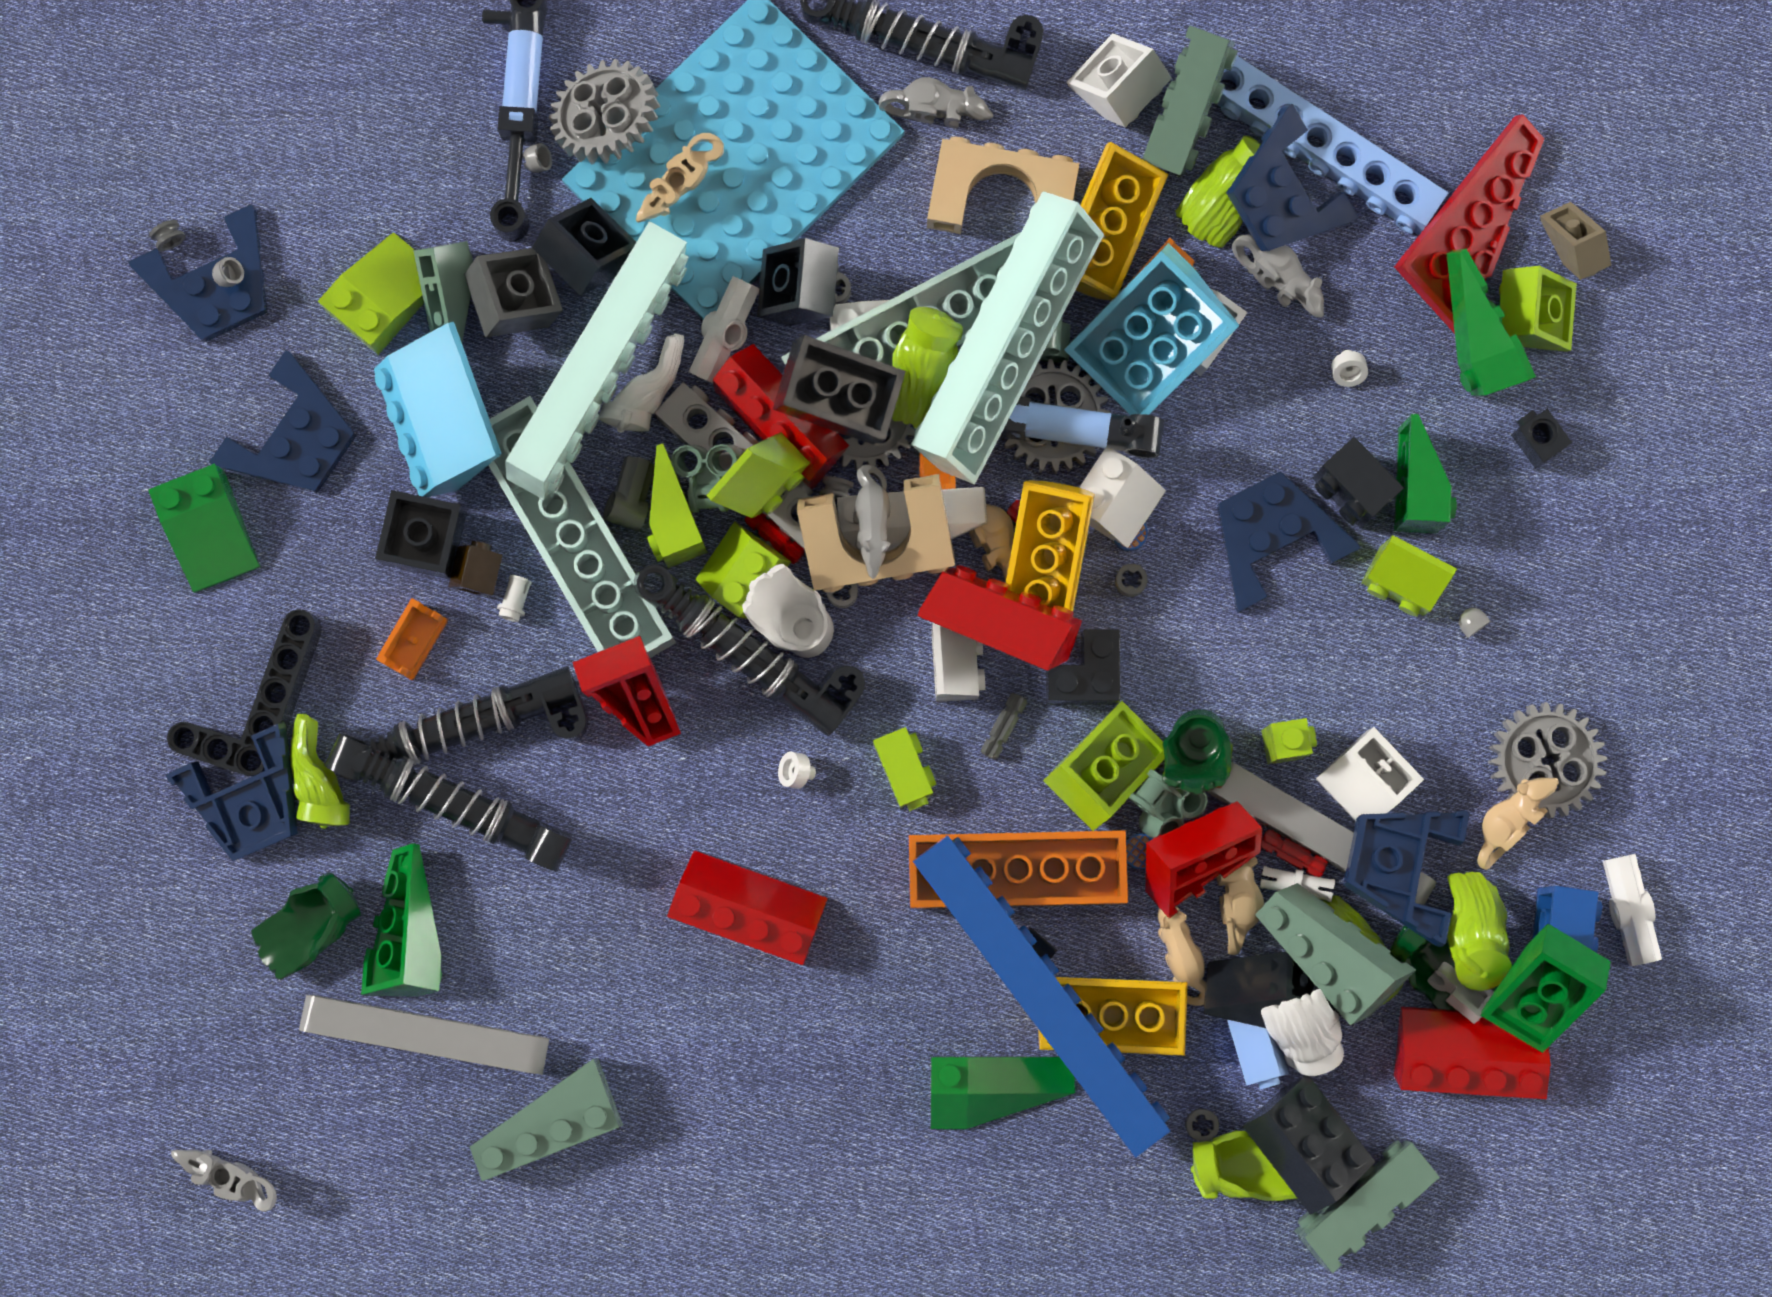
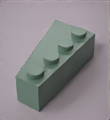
M1189 25L1185 36L1191 39L1189 46L1184 47L1182 53L1178 56L1174 67L1176 68L1175 74H1177V78L1175 81H1171L1166 90L1162 107L1165 108L1162 115L1159 114L1143 156L1144 161L1180 176L1185 174L1186 169L1192 171L1195 166L1199 151L1194 148L1199 136L1205 138L1209 130L1212 118L1207 115L1211 104L1219 103L1225 88V84L1220 83L1225 69L1231 71L1238 54V50L1233 49L1235 41Z
M1298 883L1275 892L1255 914L1318 989L1322 990L1324 996L1350 1026L1371 1016L1416 971L1406 962L1402 964L1390 955L1391 951L1382 944H1375L1360 933L1361 929L1352 922L1346 923L1336 916L1334 909Z
M594 1058L469 1147L482 1181L623 1126L599 1059Z
M1397 1140L1390 1144L1381 1153L1384 1158L1374 1166L1372 1165L1337 1202L1311 1215L1309 1212H1306L1299 1218L1297 1222L1300 1226L1294 1232L1322 1267L1334 1273L1342 1266L1338 1260L1341 1255L1346 1256L1351 1252L1356 1253L1366 1244L1364 1242L1367 1239L1365 1234L1369 1230L1374 1233L1383 1229L1394 1218L1395 1214L1392 1210L1396 1206L1400 1210L1408 1207L1440 1178L1412 1142L1405 1140L1403 1143H1400Z

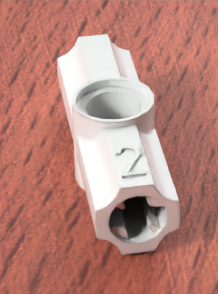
M732 276L717 311L710 312L702 322L701 333L704 339L689 373L713 383V378L728 360L731 351L739 349L746 341L747 327L745 321L759 293V288Z
M1632 854L1603 861L1612 897L1609 900L1610 914L1615 927L1621 932L1629 966L1662 960L1653 926L1656 918L1655 908L1650 894L1644 890L1636 855Z

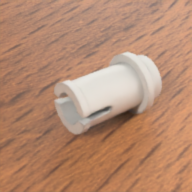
M516 575L509 576V583L503 602L497 606V609L500 610L499 617L508 621L519 622L520 617L525 615L523 607L532 581Z

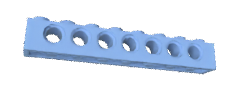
M1239 56L1236 57L1231 71L1225 69L1221 81L1231 80L1237 87V89L1232 91L1224 89L1217 104L1227 117L1233 120H1242L1250 126V130L1255 135L1262 138L1267 129L1272 128L1279 116L1277 114L1284 105L1293 104L1308 131L1282 152L1292 158L1299 157L1308 163L1309 169L1321 177L1328 176L1337 182L1338 188L1344 193L1351 196L1356 194L1365 200L1366 205L1375 213L1380 215L1385 213L1396 220L1395 223L1401 230L1410 234L1413 232L1417 235L1421 234L1449 192ZM1258 98L1264 102L1266 107L1264 109H1255L1250 105L1249 100ZM1307 137H1319L1323 142V146L1314 147L1310 145ZM1341 154L1347 155L1352 160V165H1341L1337 161L1336 156ZM1373 173L1378 175L1381 179V184H1370L1366 179V174ZM1403 192L1407 194L1411 203L1401 204L1397 201L1395 193Z

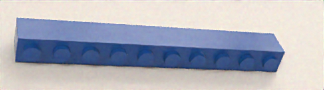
M946 835L913 860V863L1136 1158L1170 1132V1129L1165 1124L1170 1117L1158 1101L1152 1105L1143 1095V1092L1148 1088L1134 1071L1130 1075L1127 1074L1121 1066V1063L1126 1060L1113 1042L1106 1046L1098 1035L1104 1029L1091 1012L1086 1016L1082 1014L1076 1006L1082 1000L1070 984L1067 983L1063 987L1054 977L1059 972L1058 968L1047 954L1041 958L1032 947L1037 941L1027 927L1022 925L1020 928H1017L1010 918L1015 911L1003 895L997 899L988 889L993 882L981 866L974 870L965 858L971 855V853L960 838L957 837L952 841Z

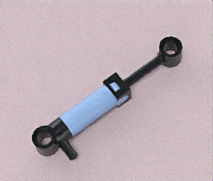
M510 0L511 11L486 9L482 11V22L484 24L509 25L503 104L499 106L497 127L501 139L510 141L505 199H501L494 204L490 212V220L497 234L502 239L510 242L522 239L529 229V219L518 199L523 142H537L538 117L536 111L544 18L548 11L546 0H537L533 6L528 8L521 6L523 0ZM508 214L518 216L517 222L512 226H503L501 224L502 219Z
M1020 396L1001 433V437L1023 441L1026 440V437L1120 450L1141 458H1157L1160 455L1165 421L1159 417L1147 414L1125 416L1031 402L1030 398Z

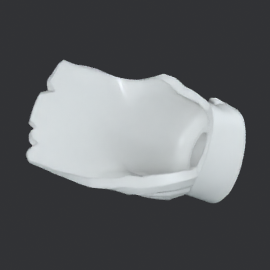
M680 334L667 336L657 367L653 371L633 378L615 396L613 401H610L608 404L604 402L599 414V420L616 427L620 433L624 431H649L652 414L660 407L665 394L676 378L681 362L684 336Z
M784 564L774 566L767 573H763L751 581L749 585L750 591L746 596V601L742 604V608L747 619L756 630L763 634L777 648L790 650L800 657H815L825 651L832 640L834 626L829 613L826 611L825 604L822 603L821 596L817 591L802 583Z
M1321 989L1313 991L1311 995L1305 994L1301 999L1294 998L1281 1002L1280 1006L1271 1005L1262 1008L1261 1015L1266 1029L1284 1052L1287 1064L1303 1075L1317 1076L1330 1072L1341 1064L1344 1050L1340 1043L1342 1040L1340 1016L1336 1011L1332 1010Z

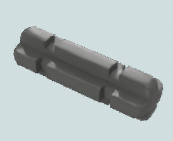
M1016 693L1010 694L1005 703L1006 709H1002L989 733L991 737L986 739L981 748V753L992 760L998 759L1003 749L1002 744H1006L1019 720L1018 714H1022L1027 705V700Z

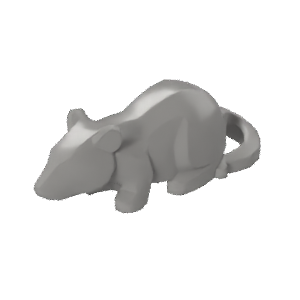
M931 77L916 79L904 90L887 91L879 99V109L885 111L888 115L927 124H933L934 118H944L945 126L950 128H958L961 116H967L980 121L993 118V113L984 100L975 94L972 86L966 87L965 91L951 89L946 84ZM898 102L905 106V110L894 107L890 103Z
M1241 235L1234 240L1232 251L1237 260L1248 269L1250 274L1254 275L1266 290L1275 287L1280 291L1277 299L1282 306L1287 307L1291 300L1296 299L1300 301L1302 306L1311 315L1319 318L1324 316V297L1321 290L1322 279L1319 277L1311 279L1303 271L1297 255L1291 248L1284 245L1270 251H1261L1251 235ZM1244 246L1251 250L1255 259L1253 263L1246 256Z
M863 465L857 470V479L862 488L858 492L853 513V522L859 525L855 546L858 550H861L868 575L875 579L884 561L886 551L890 546V543L887 541L886 532L887 519L890 517V501L886 492L887 483L884 474L873 465ZM870 474L879 480L880 485L871 478Z
M212 1150L171 1151L172 1158L186 1172L192 1174L191 1182L197 1185L212 1186L214 1188V1195L234 1201L246 1202L252 1200L255 1207L262 1212L270 1211L276 1204L277 1195L274 1186L266 1178L258 1176L250 1167L239 1162L232 1163L222 1160L220 1157L212 1155ZM261 1184H262V1185L265 1187V1189H266L267 1199H266V1197H265V1195H264V1193H263Z

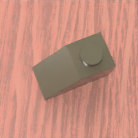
M1568 202L1540 216L1541 223L1563 265L1580 280L1593 276L1597 272L1611 266L1606 231L1572 202Z

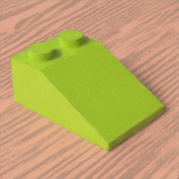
M394 232L341 274L318 300V303L328 314L377 355L383 351L424 304L414 249Z
M662 443L656 446L649 522L653 534L647 536V539L657 561L664 560L667 567L671 568L706 554L707 550L669 455Z
M1121 701L1043 781L1094 831L1112 817L1129 796L1148 778L1147 773L1150 769L1155 770L1165 759L1163 741Z

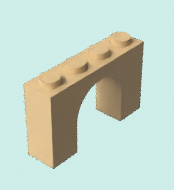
M951 137L950 140L942 139L928 211L927 228L961 234L970 191L980 180L994 174H1007L1023 181L1032 192L1035 203H1037L1043 191L1073 201L1080 163H1075L1073 159L1063 155H1054L1052 158L1042 157L1036 151L1029 149H1020L1018 152L1004 150V146L996 143H985L984 146L970 144V140L963 137Z
M939 474L904 480V495L910 529L906 538L899 546L886 552L884 561L875 579L868 575L861 551L853 547L845 539L841 531L834 494L830 493L798 499L797 513L814 591L823 589L824 592H835L842 589L844 585L858 583L859 586H869L877 583L879 579L893 577L895 580H903L912 577L914 573L923 571L937 574L947 571L951 566H955L954 550Z

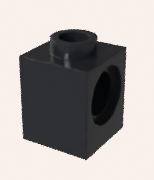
M1548 408L1538 415L1534 410L1526 414L1516 422L1519 428L1511 434L1535 469L1572 444ZM1535 428L1542 430L1546 435V443L1542 444L1535 441L1532 436V430Z

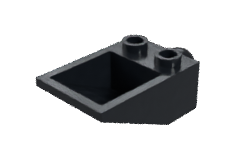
M1286 951L1210 961L1207 966L1204 1014L1266 1028L1261 1015L1262 1008L1271 1005L1280 1006L1281 1002L1294 998L1301 999L1305 994L1311 995L1313 991L1318 990V987ZM1326 998V1000L1328 1001V1003H1329L1330 1007L1332 1008V1010H1333V1011H1336L1339 1016H1342V1015L1337 1011V1009L1330 1003V1001Z

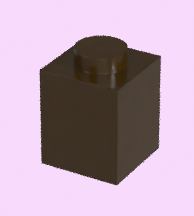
M471 541V545L458 546L448 587L478 596H493L503 554L492 552V545L479 541Z

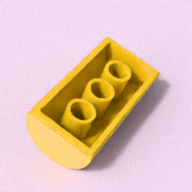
M1112 142L1106 144L1080 205L1104 233V236L1076 291L1103 300H1113L1119 294L1169 175Z
M1024 481L1006 584L1009 585L1008 590L1019 595L1021 592L1036 595L1041 598V604L1051 608L1054 605H1058L1071 611L1074 610L1095 497L1093 492L1055 482Z
M1055 977L1062 987L1067 983L1070 984L1082 1000L1076 1004L1082 1014L1086 1016L1091 1012L1104 1029L1098 1035L1106 1046L1113 1042L1121 1053L1185 1056L1188 982ZM1038 1029L1039 1049L1054 1050Z

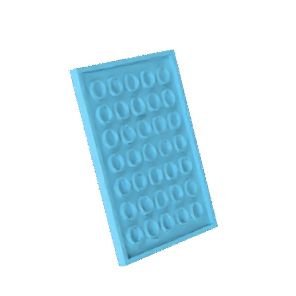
M747 0L656 88L659 94L656 99L660 107L654 111L658 116V120L648 121L653 131L642 132L641 136L645 141L644 143L634 141L632 143L634 152L631 153L626 148L621 150L622 156L619 160L614 154H610L609 161L606 164L600 156H598L594 164H591L586 157L562 178V181L582 202L592 198L636 242L649 221L686 241L685 255L689 256L685 265L687 271L678 287L672 284L671 289L704 320L710 312L717 311L732 276L752 284L761 275L763 249L797 240L905 135V131L885 111H881L879 106L770 0ZM711 133L719 137L724 144V153L718 160L708 162V170L701 183L694 190H690L681 196L675 204L668 207L670 209L669 215H660L654 219L637 223V212L641 208L645 197L652 193L650 182L653 179L664 176L667 171V162L683 152V146L687 147L691 139L696 135ZM702 141L691 150L709 151L712 150L713 146L709 142Z

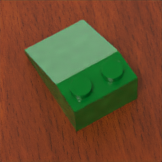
M1411 414L1398 428L1396 480L1404 489L1395 496L1394 531L1436 534L1450 523V519L1455 518L1457 501L1456 497H1451V484L1419 414Z
M215 463L148 489L159 521L194 593L261 568L227 475Z
M1547 924L1527 944L1482 1009L1480 1016L1543 1053L1606 991L1611 961L1552 925Z

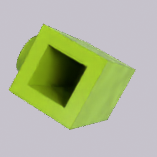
M1307 718L1271 723L1261 730L1267 765L1302 760L1313 754L1312 747L1317 746L1315 729L1313 726H1308Z
M904 727L873 740V745L899 808L907 806L910 812L929 804L927 797L933 795L931 787L937 784L930 766L922 767L917 754L922 753L923 750L916 733L914 732L909 735L907 728Z

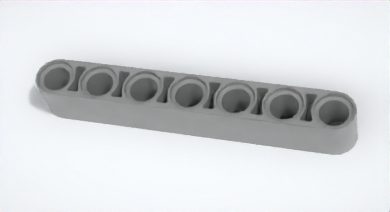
M1231 762L1230 776L1222 788L1206 791L1227 805L1238 801L1258 823L1311 851V854H1316L1326 859L1330 865L1346 873L1354 832L1233 762ZM1423 872L1420 873L1415 900L1417 904L1425 905L1437 883Z
M306 994L299 1031L540 1075H543L550 1040L546 1037L309 994Z

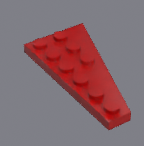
M1524 114L1517 115L1511 120L1394 266L1454 334L1447 253L1452 250L1466 248L1485 282L1488 277H1492L1510 230L1508 226L1513 210H1517L1522 199L1519 197L1525 179L1530 177L1544 142L1543 136Z

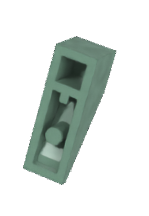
M468 241L413 250L430 332L446 323L454 322L462 343L471 298L464 275L473 263Z

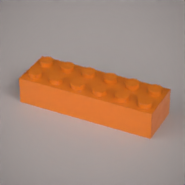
M1126 830L909 835L910 909L947 908L913 863V860L946 835L952 841L957 837L960 838L971 853L965 859L974 870L981 866L993 882L988 887L990 892L996 899L1003 895L1011 907L1128 903Z

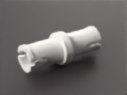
M1267 866L1263 867L1262 875L1274 877L1276 881L1261 879L1260 889L1279 891L1298 883L1317 898L1327 902L1332 900V892L1319 890L1318 887L1334 889L1335 879L1305 875L1303 870L1296 869V872H1290Z

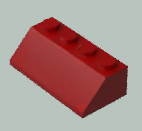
M752 344L728 358L713 378L714 390L761 441L782 432L810 462L801 474L804 476L802 481L813 490L850 445L833 430L772 410L783 375Z
M960 565L941 573L917 615L1047 671L1069 659L1082 620L1073 617V611L1065 607L1054 605L1051 608L1041 604V598L1027 592H1021L1019 595L1008 590L1009 585L996 579L983 580L976 577V571Z
M694 850L679 881L667 917L804 966L828 898Z
M1415 1007L1400 1008L1394 1077L1401 1090L1547 1099L1551 1066L1549 1047L1542 1053L1484 1017H1481L1473 1024L1457 1010Z

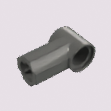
M627 456L624 458L616 488L610 494L604 508V520L637 532L641 529L648 512V502L645 500L655 465L640 457Z

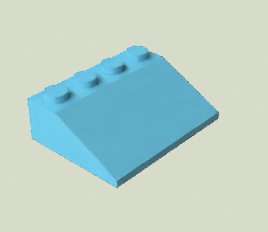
M1168 243L1064 350L1130 415H1149L1239 327V324L1198 272Z
M454 322L446 323L393 352L374 368L376 385L382 391L387 405V416L395 427L399 449L405 455L410 469L411 483L417 489L419 496L431 497L459 490L502 454Z

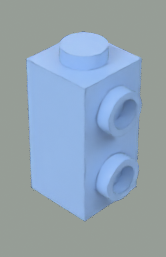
M1227 1020L1246 1085L1258 1083L1259 1090L1279 1085V1077L1287 1075L1289 1072L1283 1052L1270 1036L1268 1030L1258 1026Z

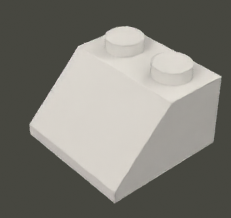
M1111 34L1066 83L1105 119L1127 127L1130 122L1138 117L1143 108L1160 94L1162 88L1172 77L1154 49Z
M1106 448L1079 487L1095 494L1089 526L1111 540H1116L1126 548L1130 546L1166 492L1137 463L1116 450Z
M932 623L931 633L936 702L978 699L979 690H985L984 669L977 668V655H983V643Z

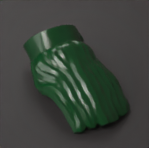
M1195 709L1182 714L1175 722L1169 736L1163 742L1165 766L1162 781L1169 787L1182 789L1196 795L1215 788H1222L1230 776L1233 743L1225 731L1222 720L1214 712L1205 709Z
M326 873L320 876L318 883L295 888L290 891L288 900L282 909L251 929L254 944L259 947L257 952L266 967H269L272 973H275V977L278 980H282L309 966L322 951L326 950L328 946L336 942L344 934L347 924L362 916L353 896V888L349 887L345 881L333 873Z
M1404 925L1389 949L1391 951L1390 955L1399 962H1406L1416 969L1408 978L1409 983L1413 989L1425 995L1435 1009L1456 1010L1445 1001L1450 993L1435 989L1427 981L1443 962H1447L1455 969L1448 940H1446V944L1442 947L1435 946ZM1498 986L1492 988L1491 990L1495 992Z

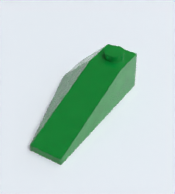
M1467 249L1448 252L1447 262L1457 361L1461 370L1460 381L1465 390L1470 392L1471 396H1485L1535 378L1536 376L1516 334L1509 337L1502 325V318H1504L1505 314L1501 307H1496L1492 301L1487 299L1485 295L1488 292L1487 283Z
M412 843L393 849L382 888V894L386 898L384 908L380 916L375 915L372 926L378 928L373 949H366L361 989V995L419 997L439 991L442 979V956L420 845Z
M931 1056V1129H969L1075 1093V1077L1060 1057Z

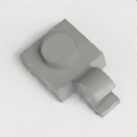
M1443 962L1427 980L1435 989L1449 992L1450 995L1445 1001L1473 1024L1482 1017L1480 1016L1481 1011L1494 993L1491 989L1476 991L1463 986L1456 976L1455 969L1447 962Z

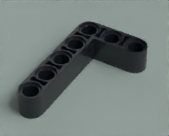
M296 609L289 612L284 618L241 740L188 722H179L174 724L168 731L167 742L169 747L176 753L248 777L264 772L265 768L262 761L256 770L250 771L248 768L247 760L249 756L258 752L251 736L259 732L260 724L266 719H271L274 725L285 722L288 728L321 636L322 626L317 617L305 610ZM302 619H308L310 623L308 632L302 636H297L295 632L297 622ZM296 652L298 656L296 666L292 669H285L283 665L284 657L288 653ZM283 685L286 695L281 702L274 703L271 693L275 687ZM191 730L194 733V742L190 747L184 749L180 742L181 736L186 731ZM225 741L228 746V752L224 758L217 760L214 756V748L219 742Z

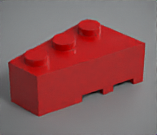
M641 636L572 662L582 692L587 697L592 696L597 700L605 712L615 715L621 721L622 726L646 746H652L681 734L670 701Z
M1236 801L1225 807L1217 808L1212 813L1194 821H1189L1166 834L1156 836L1146 842L1145 892L1170 919L1178 913L1175 907L1192 894L1196 899L1205 893L1203 886L1218 875L1225 879L1261 852L1262 827Z

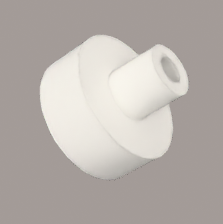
M1345 350L1332 361L1331 369L1334 381L1341 386L1352 387L1359 385L1368 376L1366 359L1359 352Z
M787 752L779 764L778 777L784 787L800 789L808 780H813L816 774L815 767L810 766L809 758L802 753Z

